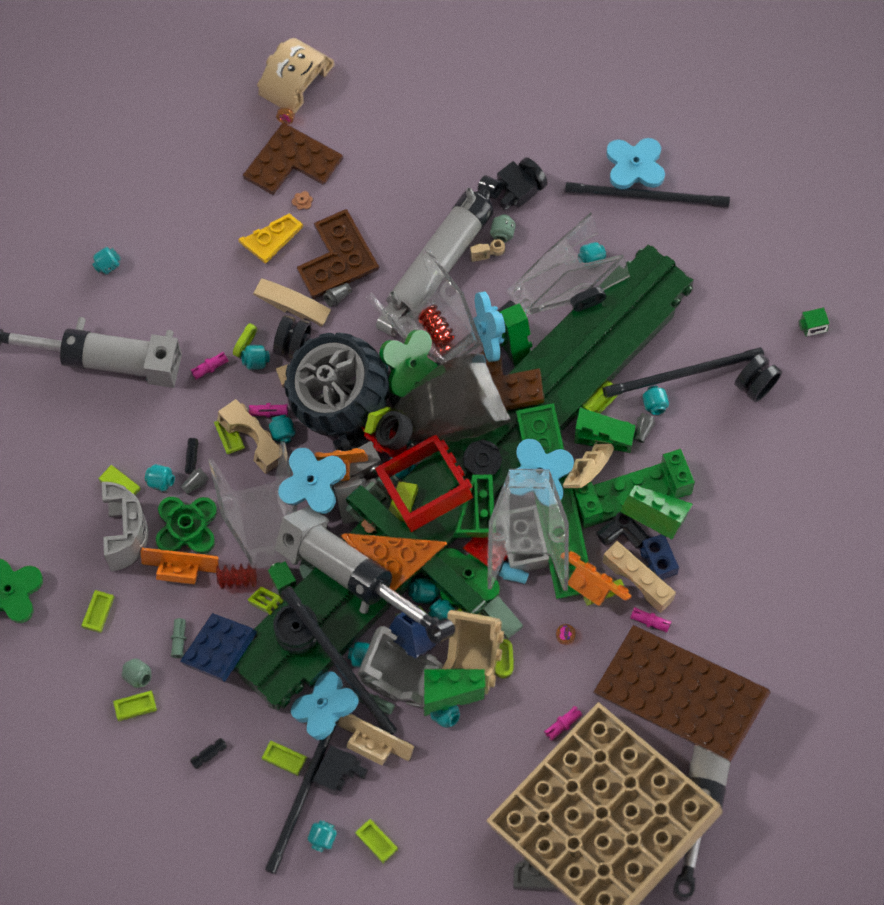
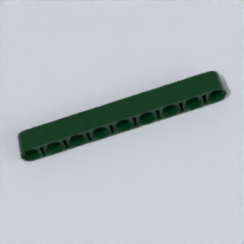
M359 485L345 499L381 536L419 539L363 486ZM434 555L419 569L461 611L478 615L487 606L486 601L437 555Z

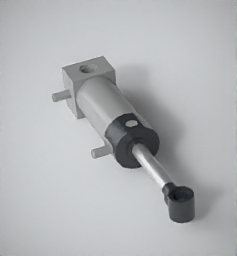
M84 317L78 318L76 329L67 328L65 330L62 341L7 333L0 329V345L5 343L60 352V361L63 366L143 376L147 378L150 385L174 388L182 357L178 338H173L174 332L172 330H167L165 336L151 334L150 341L104 335L83 330L86 320Z
M309 506L282 518L275 550L289 559L293 565H297L299 561L305 559L348 589L350 593L362 600L361 613H367L369 605H373L383 598L424 626L427 636L432 643L439 644L455 634V626L450 619L432 618L390 589L392 573L327 530L329 519L315 512Z
M694 745L688 778L720 804L722 809L731 762ZM701 837L685 853L681 874L677 875L673 887L674 897L681 902L690 900L695 891L696 879L693 875ZM686 885L689 888V893H681L679 886Z

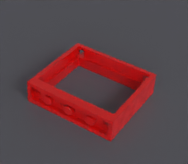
M437 435L428 438L375 468L380 480L411 532L473 498L470 491L472 488L468 478L463 479L465 474L460 465L455 466V463H457L452 452L447 453V450H449L444 440L440 441ZM439 451L460 486L410 513L391 482L390 477Z

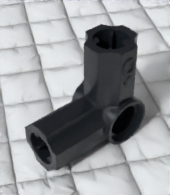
M621 511L617 513L614 519L596 532L599 541L606 546L610 545L622 534L636 549L641 547L642 541L649 539V536L633 518ZM625 519L628 521V524L623 525L619 520Z

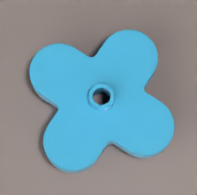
M652 138L642 139L636 146H631L623 140L610 142L607 146L606 155L616 165L610 173L611 184L618 189H627L634 183L639 182L650 188L660 186L664 181L665 171L656 163L661 154L659 142Z
M485 291L475 294L474 300L477 317H474L472 320L473 336L478 343H483L487 360L489 362L498 361L500 359L499 344L504 342V339L501 338L502 334L505 333L504 319L502 314L496 311L498 309L497 306L491 307L488 294Z
M534 439L523 440L517 447V458L521 467L507 475L506 488L514 496H524L533 492L542 505L547 507L556 506L563 497V488L559 479L572 471L574 465L573 457L568 451L562 449L546 454L538 441ZM543 470L544 473L542 475H538L536 471Z
M307 448L294 450L289 458V465L293 471V476L284 480L279 486L278 493L280 499L288 505H297L307 500L309 506L315 512L320 514L328 513L336 503L332 486L344 478L346 474L345 463L337 456H328L317 461L312 451Z
M330 671L322 674L315 683L314 692L299 697L291 707V715L298 722H308L307 732L315 740H322L328 737L333 731L334 726H336L335 722L341 716L344 718V716L352 713L358 705V696L349 688L341 689L342 680L335 672Z

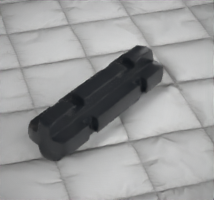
M189 438L187 442L186 474H191L194 469L196 470L197 438Z
M219 738L215 741L214 745H209L198 756L195 755L191 758L190 762L193 767L198 769L203 765V762L206 763L216 756L218 751H223L227 748L226 742Z

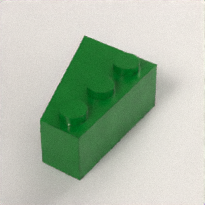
M520 303L499 312L502 314L505 324V333L501 337L504 339V342L499 345L504 347L514 367L531 352L530 348L533 347L532 342H528L527 337L531 335L529 321Z
M579 408L574 443L592 447L595 444H612L614 451L631 453L636 425Z
M472 475L469 481L472 485L470 491L473 498L462 504L452 538L492 537L495 533L492 475Z
M635 485L629 493L621 512L673 540L685 521L693 503Z
M424 669V716H428L431 712L441 709L445 711L448 710V707L459 704L462 706L485 698V669Z

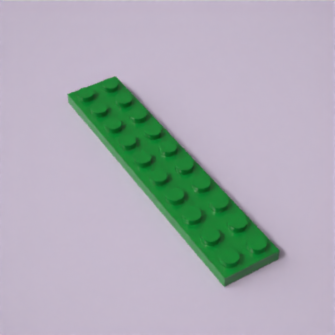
M554 403L516 411L522 441L526 439L538 441L546 454L559 449L564 450ZM537 470L536 473L542 475L544 471ZM568 475L559 479L563 488V497L556 506L547 507L542 505L535 493H533L549 557V568L556 600L582 595L567 585L568 580L577 567L562 558V554L572 551L581 557L580 560L585 564L589 563L573 488L563 487Z

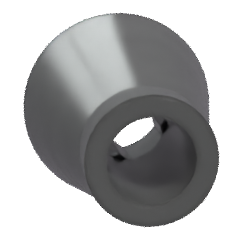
M345 283L327 290L323 297L328 306H337L348 294L352 293V289L349 284Z
M641 413L640 417H637L634 440L641 443L645 442V439L655 425V418L653 416Z
M199 467L197 470H193L181 485V488L187 494H190L192 491L207 484L206 481L210 478Z

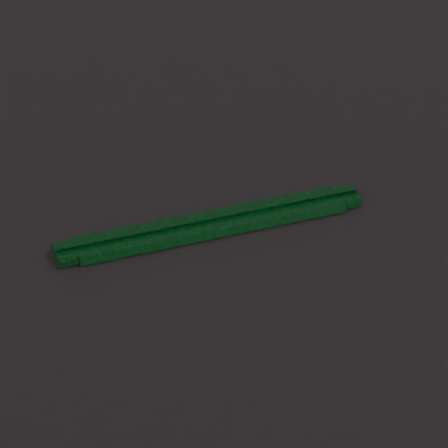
M649 244L644 249L640 248L632 261L628 260L623 267L618 264L597 285L603 288L606 299L602 303L578 312L573 309L509 373L513 374L540 368L544 403L471 418L467 415L443 439L449 448L447 453L452 452L457 461L455 466L460 465L465 474L463 479L468 478L470 480L472 477L466 471L463 464V455L467 447L478 440L492 442L498 447L502 457L501 467L492 476L493 500H495L506 489L507 475L521 467L517 458V447L522 442L516 411L554 403L561 433L578 416L579 408H583V405L607 381L611 382L674 317L675 309L681 303V299L684 296H689L693 291L694 279L686 276L685 272L676 266L673 259L669 256L664 257L654 246ZM439 451L424 458L401 481L417 484L418 486L410 513L460 486ZM388 494L381 503L389 510L392 498ZM462 504L412 531L420 540L446 542L447 545L436 554L437 556L442 550L449 548L457 539L452 537ZM364 519L350 532V534L381 536L377 531L367 533L365 528L362 527ZM401 521L408 528L405 521ZM316 567L293 589L301 603L308 606L315 613L318 626L341 656L392 606L391 603L381 598L377 603L369 605L367 613H361L362 600ZM419 570L416 571L395 592L402 596L409 588L410 583L415 578L420 577L422 573ZM285 599L254 628L257 632L255 639L251 641L232 670L237 672L241 680L257 693L270 708L276 711L280 708H285L290 703V698L295 693L299 694L303 690L305 683L312 688L317 679L334 665L318 641L313 648L302 654L289 653L278 644L273 628L274 618L280 609L289 605Z

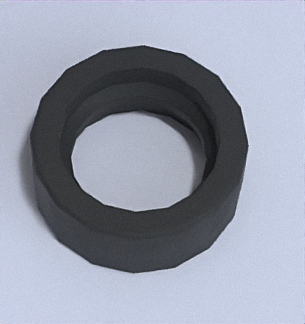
M387 412L382 416L376 427L377 441L389 449H401L410 440L413 428L412 422L407 416L399 412ZM399 421L396 435L389 439L391 428Z

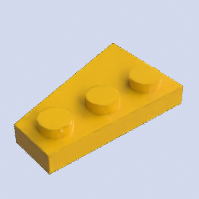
M289 213L271 222L269 226L261 230L257 229L247 237L239 238L238 241L266 264L303 228V224Z

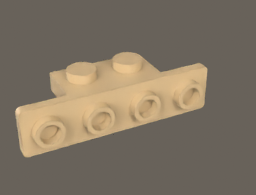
M353 714L346 715L344 718L340 717L338 726L353 733L346 748L380 765L384 764L390 753L407 761L410 760L414 749L413 745Z

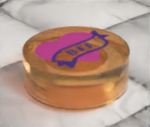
M288 108L278 109L276 118L279 122L291 124L294 121L295 114L292 110Z
M562 624L557 628L556 639L559 643L569 645L575 640L576 631L573 626Z

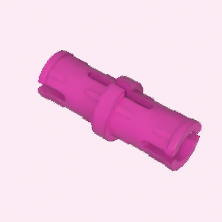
M222 351L211 359H205V362L197 367L190 369L195 380L209 372L213 373L216 368L228 363L229 360L224 355L225 353Z
M266 403V405H249V414L251 416H266L267 418L280 415L288 416V404L271 405V403ZM271 409H276V410H277V411H262V412L260 411V410H271Z
M634 607L630 619L646 624L648 628L653 627L665 633L668 632L672 622L655 616L653 612L650 614Z
M573 706L562 717L559 716L557 721L544 731L545 735L550 737L549 740L553 741L564 730H569L570 725L583 716L580 710L577 711L578 708L576 706Z

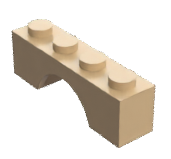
M235 399L218 411L217 421L228 433L242 432L254 439L257 449L254 453L253 461L265 474L283 462L285 455L283 447L272 440L271 434L267 430H263L257 418L252 417L248 413L244 404H240Z
M618 541L604 553L603 563L615 574L623 575L632 581L642 592L646 601L658 612L662 613L674 600L676 592Z

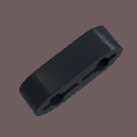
M596 286L574 295L570 299V303L574 311L579 312L602 303L606 299V294L601 286Z

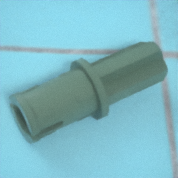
M183 618L174 620L173 636H171V657L182 658L184 656V641L187 638L185 637L186 620Z
M369 693L383 713L387 715L393 713L394 704L379 698L378 694L375 696ZM358 696V701L363 703V701Z

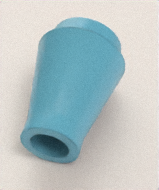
M504 561L499 576L503 577V580L525 584L529 573L520 569L510 568V564Z

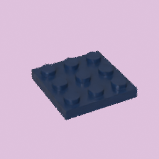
M212 613L180 662L186 667L225 682L257 632L251 627Z

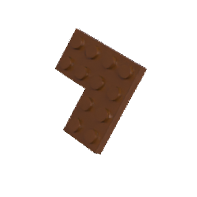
M283 122L244 172L243 179L272 195L275 194L293 169L324 185L343 160V155Z
M347 208L314 223V227L328 253L296 267L312 299L324 295L329 289L345 283L349 284L379 270L378 263Z
M484 349L462 353L469 418L544 403L540 368L503 375L501 350L500 359L494 362L487 360Z

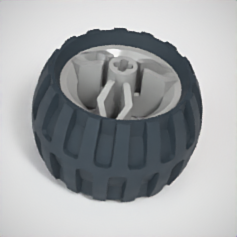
M341 332L320 334L319 337L310 338L304 342V345L292 355L293 359L287 365L285 372L287 380L284 382L288 404L298 420L318 434L339 438V436L344 434L346 436L349 434L357 435L363 431L362 426L366 427L369 413L381 410L387 406L386 400L390 396L387 367L382 362L379 353L361 338Z

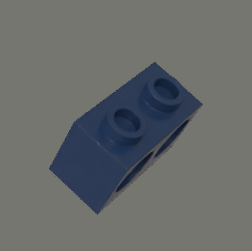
M660 534L642 541L640 554L643 560H647V567L661 580L678 574L679 566L666 536ZM656 547L659 549V552H652L650 548ZM664 564L667 569L661 570L657 565Z

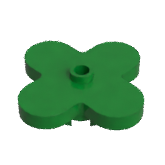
M413 330L408 334L404 344L397 340H388L382 344L379 355L382 362L390 367L391 372L388 382L389 391L393 395L407 396L412 391L415 382L425 386H431L437 382L440 375L439 367L427 357L432 345L428 332Z
M167 497L160 502L158 512L160 518L166 523L156 535V544L160 550L178 551L184 545H187L197 554H206L214 548L215 538L212 531L207 527L217 515L216 504L212 499L201 497L190 505H185L177 497Z
M453 548L444 549L439 553L438 557L473 588L486 603L491 602L499 595V583L489 574L491 569L470 553L465 556ZM440 591L442 600L446 599L451 603L452 606H456L447 596H445Z
M0 559V612H6L9 619L15 623L27 622L33 615L34 608L29 595L39 590L43 584V575L37 567L25 566L17 571H13L7 561Z

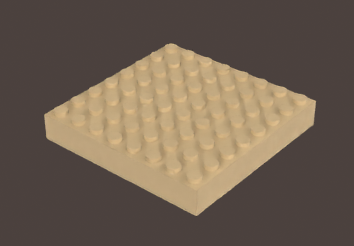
M598 702L486 821L493 831L575 905H639L723 812L720 804Z

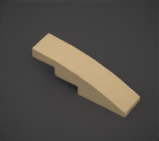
M263 278L260 279L253 293L256 297L284 313L288 311L301 319L306 318L321 327L331 309L313 299Z
M595 444L592 451L585 452L582 459H576L563 487L581 488L589 483L608 462L614 451L612 444Z

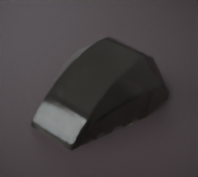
M469 354L443 362L411 388L390 410L407 416L412 422V434L406 444V450L434 435H437L440 441L454 442L462 438L478 437L512 422L483 354ZM399 421L392 427L396 433L399 428Z

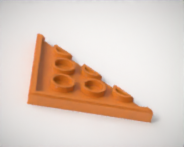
M350 533L342 535L343 539L350 546L392 573V582L389 588L393 591L399 588L447 545L444 541Z

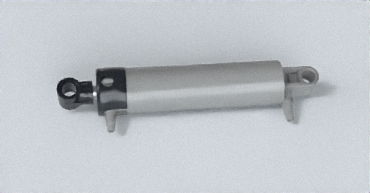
M484 175L479 181L478 191L474 192L471 188H467L452 207L451 212L386 298L388 306L376 322L378 330L394 337L408 319L414 320L475 236L493 215L494 209L490 199H496L501 194L503 189L501 181Z

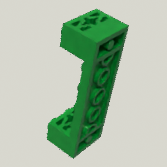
M677 449L663 454L660 464L595 485L590 481L581 488H573L579 519L583 529L614 519L617 513L622 510L629 493L635 485L678 499L692 494L695 481L682 450Z

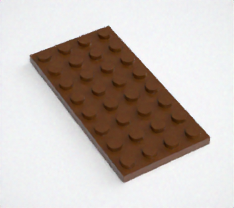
M633 625L593 693L731 762L771 691Z

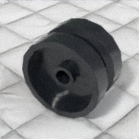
M284 315L275 334L273 354L282 357L288 354L289 359H293L292 355L294 352L299 350L304 345V342L310 339L311 322L300 320L296 323L294 317Z
M763 354L753 358L741 371L734 383L742 392L748 390L747 396L755 403L765 397L782 376V371L776 365L769 366L770 360Z
M286 605L277 612L273 628L277 642L283 650L292 654H302L316 645L317 640L294 609ZM303 605L318 624L315 613L308 606Z

